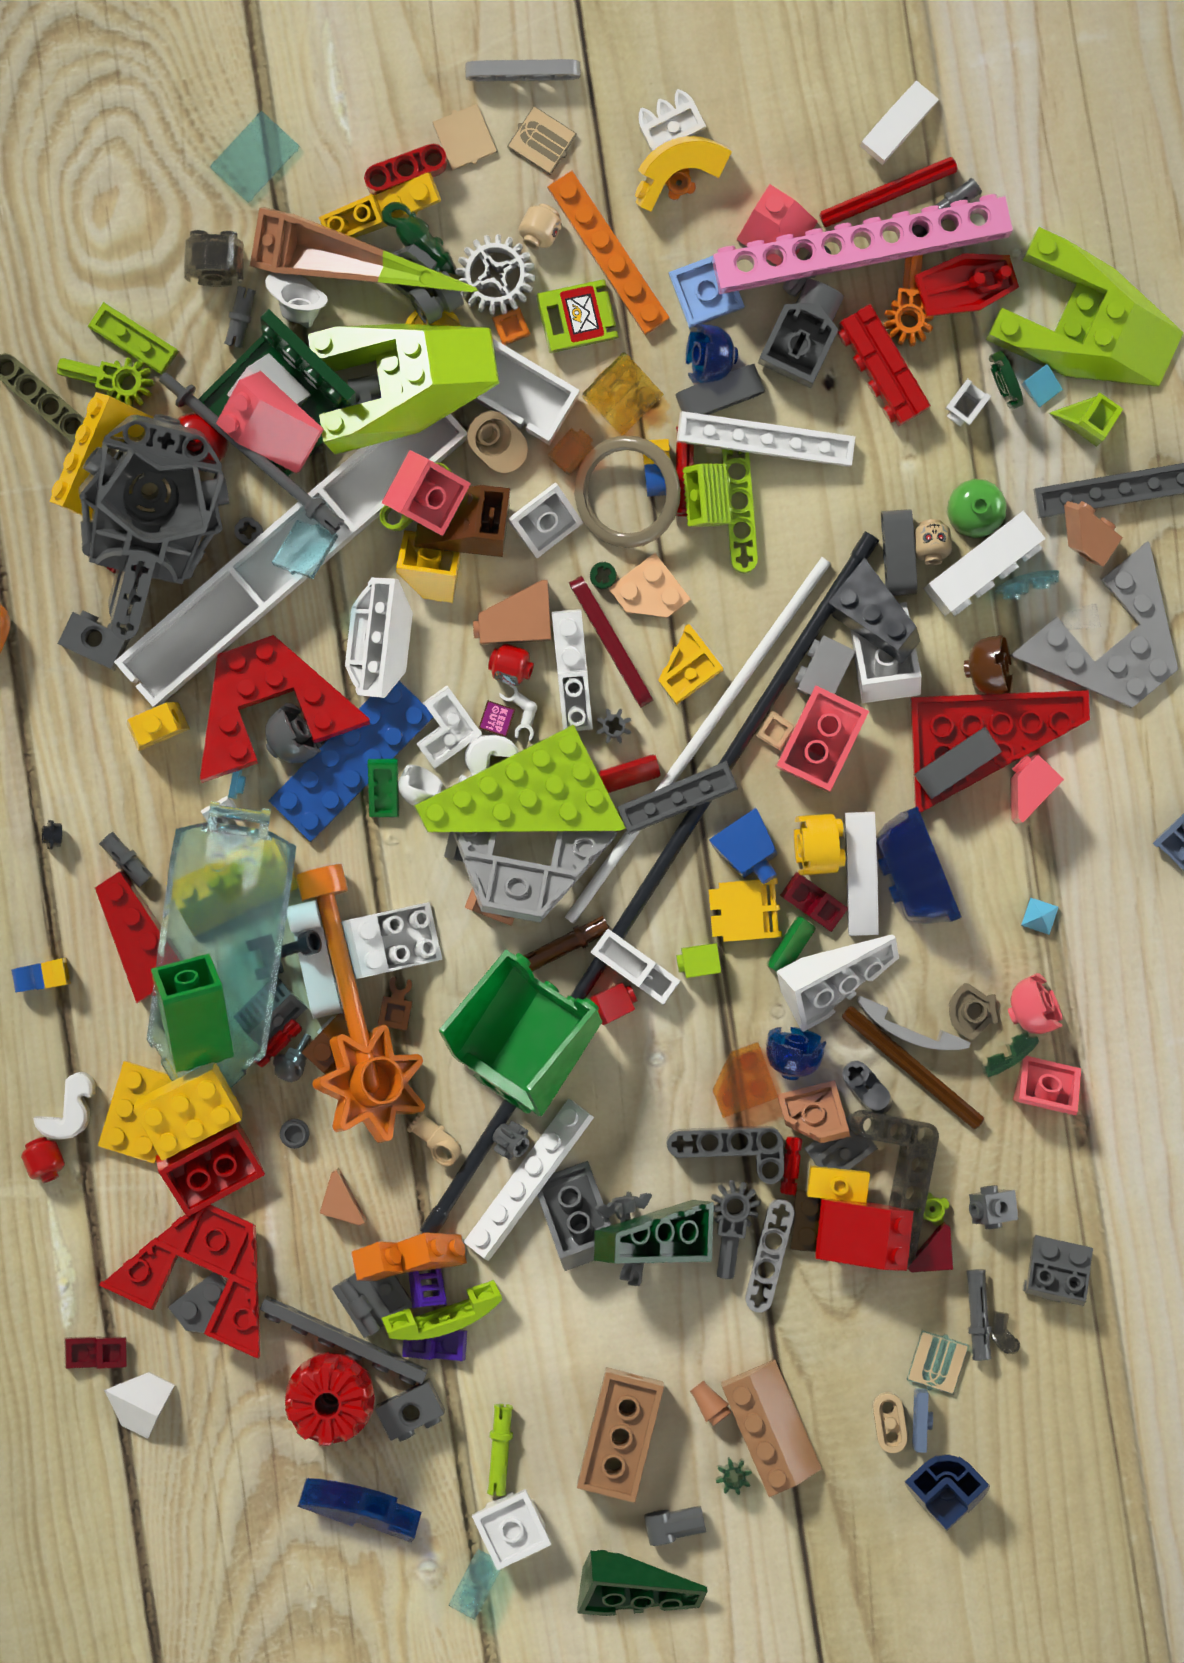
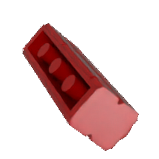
M871 304L839 323L838 326L841 330L837 334L845 347L851 346L855 353V356L852 357L854 364L860 372L866 371L871 380L867 382L868 387L875 398L879 396L882 398L886 405L882 409L890 423L895 421L899 427L931 407Z

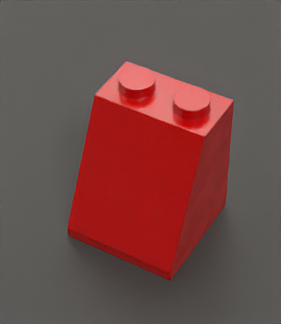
M821 1199L815 1258L881 1270L907 1271L914 1211L868 1201L867 1203Z

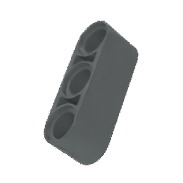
M750 364L676 393L675 396L681 412L710 415L765 393V389L755 364Z
M912 509L881 511L885 586L893 596L916 595L917 570Z
M984 727L919 770L914 776L929 798L932 799L1002 751L987 728Z

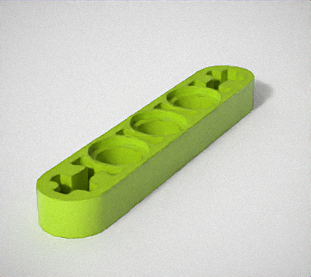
M721 449L722 462L726 464L727 473L729 467L733 464H741L746 471L745 476L740 480H734L730 477V485L728 487L730 503L732 496L736 493H742L748 499V504L743 509H736L732 506L731 523L728 524L731 565L735 571L746 574L755 568L758 561L750 457L748 452L738 451V456L744 454L745 459L733 458L727 460V455L733 456V450ZM739 522H744L750 527V534L744 539L736 537L733 532L734 526ZM752 542V547L746 546L747 557H752L753 561L748 563L747 568H742L741 563H736V558L741 556V547L735 549L734 543L746 544Z

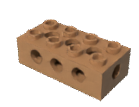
M606 1367L577 1480L578 1489L635 1503L664 1389L663 1381ZM630 1399L634 1401L636 1407L630 1412L621 1410L619 1405L623 1400ZM622 1428L629 1435L625 1440L618 1441L613 1438L612 1433L616 1429ZM609 1458H617L621 1461V1465L617 1469H609L606 1467L605 1462Z

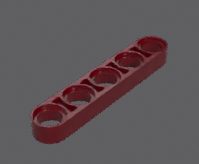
M579 576L570 581L569 585L639 707L642 708L653 701L652 696L584 578Z

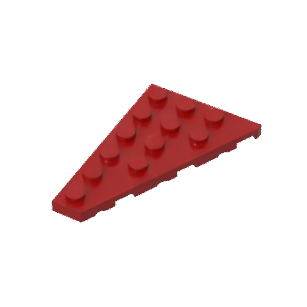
M1089 690L911 697L913 776L919 770L984 727L987 728L1002 751L932 799L929 798L914 776L915 813L924 812L1089 721Z

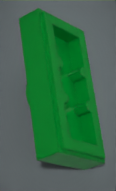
M368 759L369 817H399L398 759Z

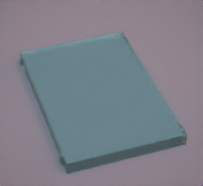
M261 111L257 113L256 117L223 153L212 162L210 168L249 203L293 154L298 152L300 146Z

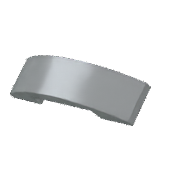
M859 996L857 999L858 1004L875 1023L894 1036L912 1044L937 1050L967 1049L971 1042L940 1030L935 1041L884 1019L888 1007L862 996Z

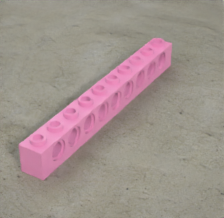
M997 194L985 195L979 198L980 201L968 203V200H959L951 203V207L939 209L937 205L921 209L922 213L910 215L909 211L893 214L892 219L882 221L880 217H873L864 220L862 225L852 226L851 223H843L834 226V230L823 232L821 228L806 231L805 236L794 238L793 234H787L777 237L776 242L765 244L764 240H757L747 243V247L735 249V246L722 247L718 249V253L713 254L712 259L719 295L1009 238L1013 230L1006 196L997 198ZM972 214L982 215L985 219V224L982 226L974 225L970 220V216ZM945 219L952 220L956 225V230L951 232L944 230L941 226V221ZM915 225L923 226L927 231V235L925 237L915 236L912 232V227ZM886 231L895 232L898 236V241L895 243L886 242L883 238V233ZM856 237H864L868 240L869 247L860 249L855 246L853 240ZM829 242L836 243L840 248V252L831 255L826 252L824 245ZM799 248H805L811 253V258L800 260L797 258L795 251ZM770 254H777L781 257L782 263L778 266H771L767 263L766 257ZM743 259L749 260L753 265V269L749 272H743L738 269L737 262Z

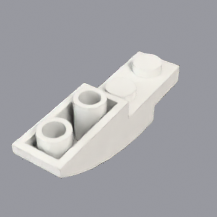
M581 609L552 612L563 729L574 725L577 731L591 730L593 726Z

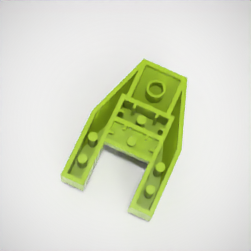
M1038 227L1022 260L1076 284L1055 331H1052L1001 308L986 340L1041 366L1047 364L1052 371L1065 377L1159 387L1184 332L1115 268L1067 239Z
M382 324L340 326L308 334L310 349L334 372L376 361L381 391L380 399L319 414L320 424L324 429L322 432L323 442L335 455L419 433L500 384L492 332L487 327Z

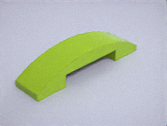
M492 1280L466 1289L468 1299L416 1317H413L409 1308L382 1317V1322L389 1338L422 1340L439 1337L460 1330L481 1319L502 1301V1296L495 1281Z

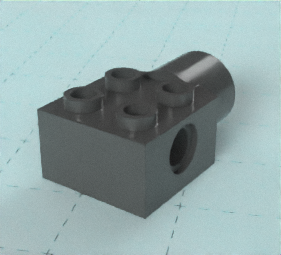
M807 279L796 303L784 305L761 353L758 364L811 388L838 332V328L833 323V320L844 299V295L822 282Z

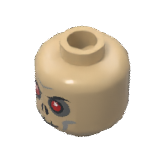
M547 204L531 206L518 227L523 243L534 250L550 247L562 228L558 211Z
M924 520L914 529L916 558L924 560L926 565L941 564L943 559L952 553L951 531L941 520Z

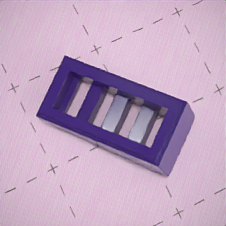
M440 1268L431 1269L430 1273L419 1274V1271L408 1272L412 1308L447 1304ZM431 1279L432 1285L422 1286L421 1280ZM432 1291L433 1296L424 1297L423 1292Z

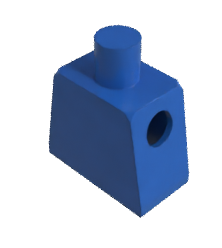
M756 808L709 839L713 848L741 877L745 878L754 872L761 883L765 884L777 875L769 861L778 854Z

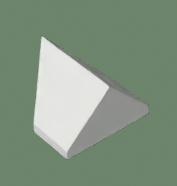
M148 1372L104 1391L121 1426L148 1439L175 1385Z

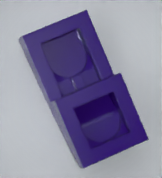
M457 1330L429 1339L403 1340L402 1357L464 1361L466 1360L467 1330Z

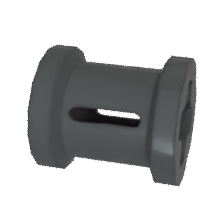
M251 517L240 519L235 525L234 530L237 539L246 546L264 532L262 526ZM247 525H251L256 530V532L252 533L251 539L242 534V531L247 530Z

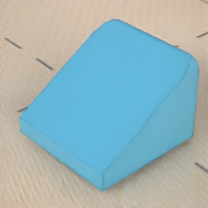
M1047 364L1021 384L1038 407H1041L1063 390Z

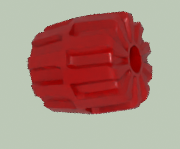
M325 1352L303 1362L292 1374L286 1387L285 1396L286 1415L296 1428V1433L304 1440L309 1438L318 1442L319 1446H331L334 1443L347 1442L356 1436L366 1426L374 1410L375 1393L371 1376L367 1369H364L354 1358L346 1354ZM325 1393L333 1394L337 1400H328Z

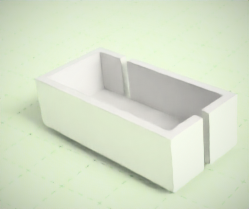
M493 339L500 384L478 396L474 401L491 411L500 412L521 429L526 424L527 433L550 446L578 399L580 390Z
M1023 510L923 589L944 616L950 612L956 616L972 604L968 598L973 594L979 598L995 586L992 581L995 577L998 576L1002 580L1019 567L1016 563L1017 560L1022 558L1026 562L1043 549L1039 543L1045 540V537Z

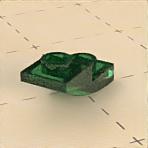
M1028 1032L1011 1037L1012 1042L1006 1044L1009 1056L1005 1057L1004 1053H999L987 1057L988 1063L981 1065L984 1075L989 1078L1020 1062L1039 1043L1038 1037L1034 1035L1029 1037Z

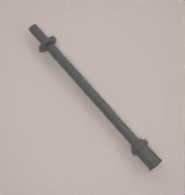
M167 372L161 375L159 382L177 396L175 405L178 408L184 405L190 407L305 507L306 516L310 520L315 519L331 535H334L341 528L338 525L342 526L344 520L325 505L326 501L324 499L312 498L267 458L236 443L216 424L219 417L194 396L196 391L194 385L184 388Z

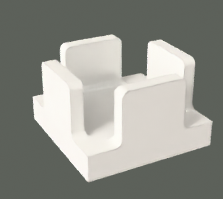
M526 1489L516 1494L512 1491L505 1496H501L487 1503L486 1508L472 1514L475 1525L497 1571L551 1545L541 1514Z

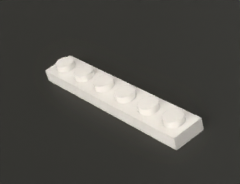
M682 411L679 416L676 442L850 467L853 461L855 436Z
M568 1099L464 1240V1243L483 1259L489 1261L594 1117L574 1101Z

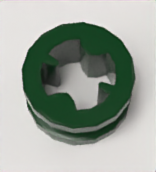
M607 562L595 564L590 571L592 584L599 589L611 587L616 580L615 568ZM599 568H603V571L606 568L610 570L611 574L608 576V583L603 584V580L600 583L596 581L595 578L598 576L597 570Z

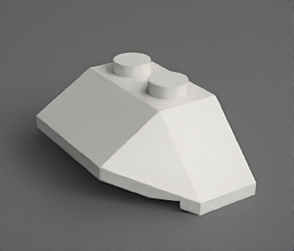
M371 577L368 586L361 592L352 606L345 667L359 696L385 698L406 672L413 612L398 579Z

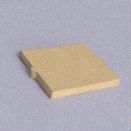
M478 104L458 112L453 110L451 115L432 122L440 143L446 152V157L452 171L470 163L477 164V160L497 153Z

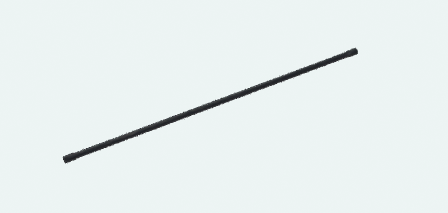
M866 531L863 533L852 550L847 563L718 764L727 761L730 770L733 769L811 647L814 639H816L830 617L829 600L864 558L868 560L880 540ZM712 801L690 809L686 813L612 929V932L623 940ZM595 956L570 996L582 1000L587 998L607 964ZM505 1099L503 1100L442 1198L424 1221L420 1231L423 1233H439L451 1209L494 1144L493 1134L501 1124L507 1123L515 1111L516 1107Z

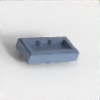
M915 1388L912 1447L916 1452L927 1453V1430L933 1429V1412H928V1391Z

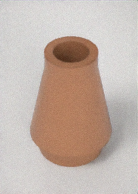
M702 1381L690 1391L705 1421H709L713 1427L731 1413V1410L727 1407L729 1403L713 1391L705 1381Z

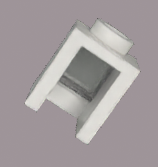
M967 378L945 408L949 411L947 417L960 427L963 423L969 426L991 396L988 393L985 394Z

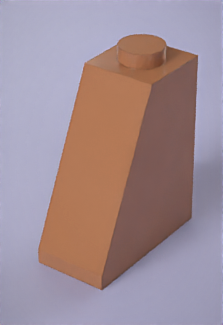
M541 580L478 613V621H473L474 638H480L481 645L551 641L548 580Z

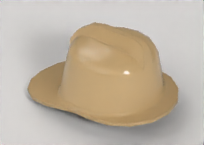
M490 410L472 417L467 432L468 444L472 451L488 467L496 472L508 473L522 466L528 452L527 440L522 432L506 416L498 411Z

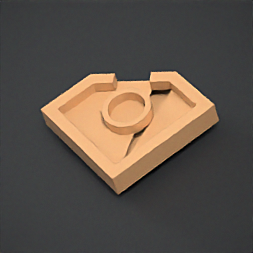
M656 553L652 554L608 588L624 611L632 614L668 618L691 600Z

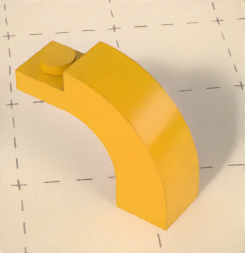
M697 136L679 137L663 143L646 157L638 169L639 172L647 176L646 181H641L635 193L637 199L635 202L640 207L651 212L666 181L674 173L682 169L697 168L719 178L732 151L713 140Z

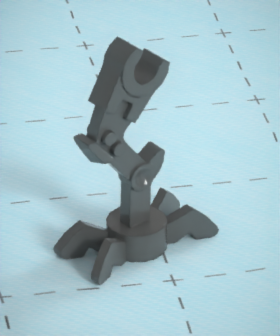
M627 1192L626 1196L614 1198L607 1205L596 1206L595 1211L604 1218H609L616 1214L620 1222L630 1220V1213L635 1212L636 1207L645 1209L652 1194L643 1193L637 1197L632 1196V1192ZM624 1263L620 1273V1280L628 1281V1285L640 1286L644 1263Z

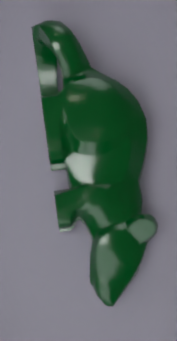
M391 202L383 208L381 212L382 221L388 226L396 227L397 236L405 247L414 244L426 252L437 262L434 271H446L447 273L456 274V265L453 263L450 254L444 251L443 240L439 237H433L429 232V225L416 217L415 212H411L405 204L400 202ZM400 209L406 212L409 217L394 218L391 216V213Z

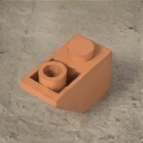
M1067 501L1064 508L1068 547L1089 563L1104 567L1123 537L1114 531L1116 526L1103 517L1099 519L1095 516L1096 510L1083 501L1079 504Z

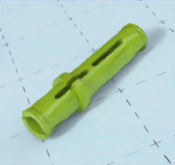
M494 1404L493 1430L490 1431L489 1438L492 1439L489 1485L487 1490L489 1495H494V1493H496V1496L506 1495L509 1441L513 1439V1432L510 1431L513 1406L509 1404L504 1407V1404Z

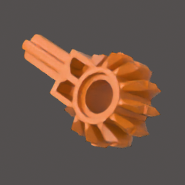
M923 255L905 258L903 288L898 289L896 301L894 300L891 303L893 310H886L884 314L890 320L884 322L883 326L885 329H893L889 333L891 339L897 335L900 337L898 340V345L900 346L903 345L905 339H908L910 347L915 346L916 338L924 342L926 340L924 332L931 333L933 326L927 322L932 321L934 316L926 317V314H924L925 311L914 278L916 274L922 272ZM905 315L912 316L916 321V325L911 328L904 326L901 322V317Z

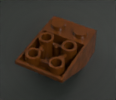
M486 485L469 486L444 535L441 536L417 523L414 547L503 557L510 506V488Z

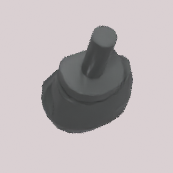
M304 1034L297 1049L289 1047L286 1054H279L274 1057V1071L278 1078L287 1082H295L303 1075L307 1057L301 1052L306 1048L311 1038L310 1035Z

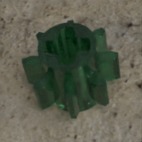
M728 1457V1464L725 1466L717 1465V1469L722 1472V1476L715 1478L716 1483L724 1482L723 1491L725 1494L729 1489H733L737 1495H740L739 1488L743 1485L746 1487L751 1486L745 1476L751 1475L752 1471L751 1469L743 1470L744 1459L741 1458L738 1463H735ZM735 1470L737 1474H740L738 1475V1481L732 1482L731 1478H726L730 1476L729 1471Z

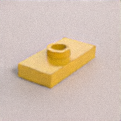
M810 1166L807 1196L867 1203L870 1173L866 1171Z

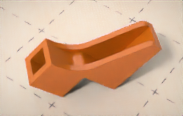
M422 1233L400 1242H376L352 1251L357 1281H378L402 1273L455 1267L467 1263L465 1245L461 1234Z

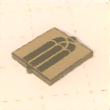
M533 106L523 123H518V130L507 147L551 175L561 158L567 156L566 151L577 133Z

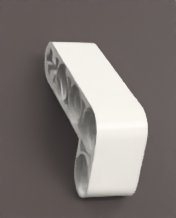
M317 900L286 907L290 930L294 933L295 941H297L299 934L314 930L319 934L322 942V948L319 953L305 956L301 952L298 953L313 1019L343 1013Z

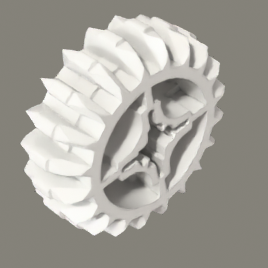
M486 235L484 236L485 245L481 246L480 242L476 239L473 241L475 251L469 247L464 249L469 259L459 257L458 263L465 266V268H457L455 273L458 276L465 277L459 279V281L478 289L476 292L461 291L462 298L472 295L468 301L470 307L479 301L478 311L481 313L485 310L486 305L490 306V315H495V307L499 306L501 313L506 314L507 309L505 305L510 304L511 308L516 310L518 309L515 302L516 298L523 303L527 301L522 291L532 292L533 288L526 284V282L535 281V275L526 272L532 271L535 268L534 263H524L530 258V254L525 252L519 255L523 248L521 243H518L512 249L513 239L511 237L506 239L505 244H501V235H496V243H490V237ZM502 253L511 257L512 260L496 262L488 254ZM481 259L485 271L478 277L477 281L472 283V268ZM489 264L496 272H504L500 274L501 284L494 277L487 279V276H491ZM519 267L520 278L518 284L510 291L506 278L509 274L513 273V269ZM494 287L503 296L488 297L481 294L479 290Z

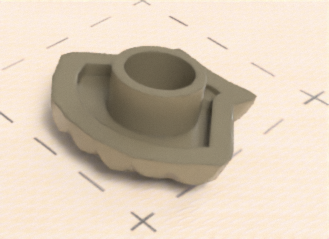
M968 983L961 985L953 994L949 1003V1016L954 1029L965 1038L974 1040L989 1023H998L995 1005L996 995L986 996Z

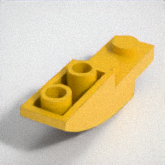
M427 172L377 195L370 194L320 216L319 220L321 225L356 238L388 226L382 221L381 212L391 202L403 203L411 212H415L417 215L418 211L441 202V198L431 173ZM400 209L391 213V216L394 218L409 217L406 212Z

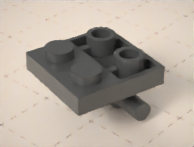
M1035 1235L1032 1242L1027 1280H1024L1023 1291L1026 1294L1040 1296L1046 1300L1062 1301L1084 1306L1087 1299L1093 1248Z
M356 1273L332 1288L363 1338L375 1334L384 1326L382 1317L412 1308L411 1298L396 1275L378 1281H357Z

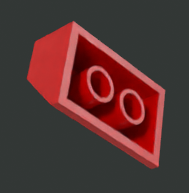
M239 1122L163 1161L159 1155L155 1156L160 1176L186 1217L265 1175L252 1144Z

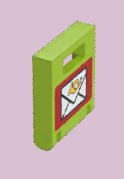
M605 279L537 293L536 299L549 354L619 338L618 331L608 333L606 331L607 328L616 327L608 291L597 293V289L607 286ZM558 306L564 333L553 335L547 310Z

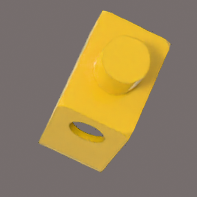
M179 702L161 704L127 720L128 729L138 751L190 729Z

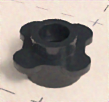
M48 820L47 826L42 827V843H46L47 849L52 850L53 847H61L62 824L54 823V820Z

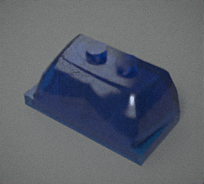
M918 806L900 812L885 823L876 836V846L881 856V859H878L877 862L882 875H888L892 886L888 887L894 904L900 903L905 918L911 922L930 924L953 922L962 918Z

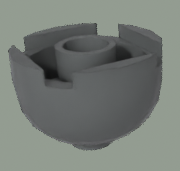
M286 703L269 718L265 726L266 747L275 758L279 757L288 763H303L317 755L321 751L319 748L323 745L322 741L314 744L306 722L299 715L302 713L301 709L292 703Z

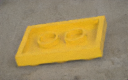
M124 1061L98 1146L155 1163V1156L158 1153L133 1111L134 1104L137 1099L180 1077Z

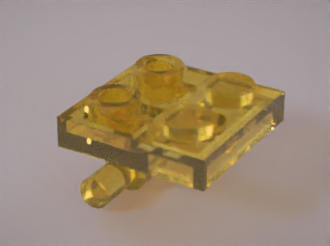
M622 352L608 368L606 367L594 379V382L582 393V398L589 405L591 404L614 430L622 436L664 394L631 357Z

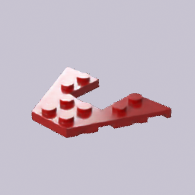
M274 635L219 653L216 661L200 772L201 783L258 764L239 712L241 709L294 691L314 744L369 725L370 720Z
M209 1205L188 1217L186 1215L179 1217L171 1224L172 1226L139 1250V1253L133 1258L128 1259L123 1263L122 1267L99 1284V1286L154 1310L178 1256L228 1278L204 1334L252 1357L260 1358L256 1225L213 1205Z

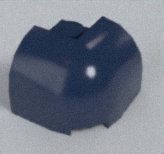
M952 1455L934 1456L905 1481V1485L912 1496L946 1532L967 1512L969 1513L985 1497L990 1489V1485L967 1461L960 1456Z

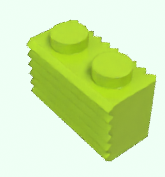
M702 463L684 467L682 471L684 473L683 478L685 479L683 483L685 484L684 490L686 491L684 495L686 496L685 501L687 503L685 506L687 508L686 513L688 514L687 525L689 527L730 524L733 508L729 502L728 487L730 485V477L727 473L726 464Z

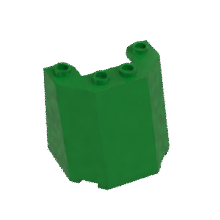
M505 949L440 1027L439 1033L451 1055L458 1062L475 1072L473 1076L480 1083L524 1113L529 1114L532 1111L537 1116H542L602 1024V1020L598 1013L599 1007L588 998H584V1000L580 998L575 999L569 995L565 998L559 994V990L551 982L545 981L543 983L534 977L529 968L531 963L526 957L520 953L514 955Z

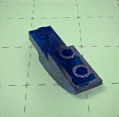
M306 1478L297 1506L352 1527L355 1523L410 1543L415 1539L422 1513L397 1503V1497L353 1484Z

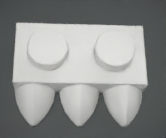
M679 89L676 90V109L666 100L658 99V118L651 111L640 108V130L651 152L667 141L679 137L693 136L706 129V125L693 99L686 92Z

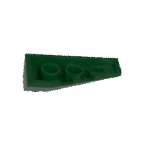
M590 1550L582 1569L577 1613L612 1616L616 1615V1610L633 1609L635 1614L644 1613L643 1609L659 1606L663 1611L699 1608L708 1591L704 1585L623 1554L606 1550Z

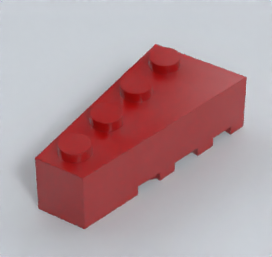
M119 871L95 887L135 1001L140 1003L156 992L151 969L184 959L126 873Z

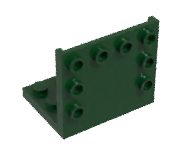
M268 309L260 317L262 336L198 399L219 417L229 400L228 392L245 369L268 353L311 394L300 407L320 426L319 414L356 405V392ZM322 434L309 457L324 443ZM269 460L288 477H290L294 473L293 471Z

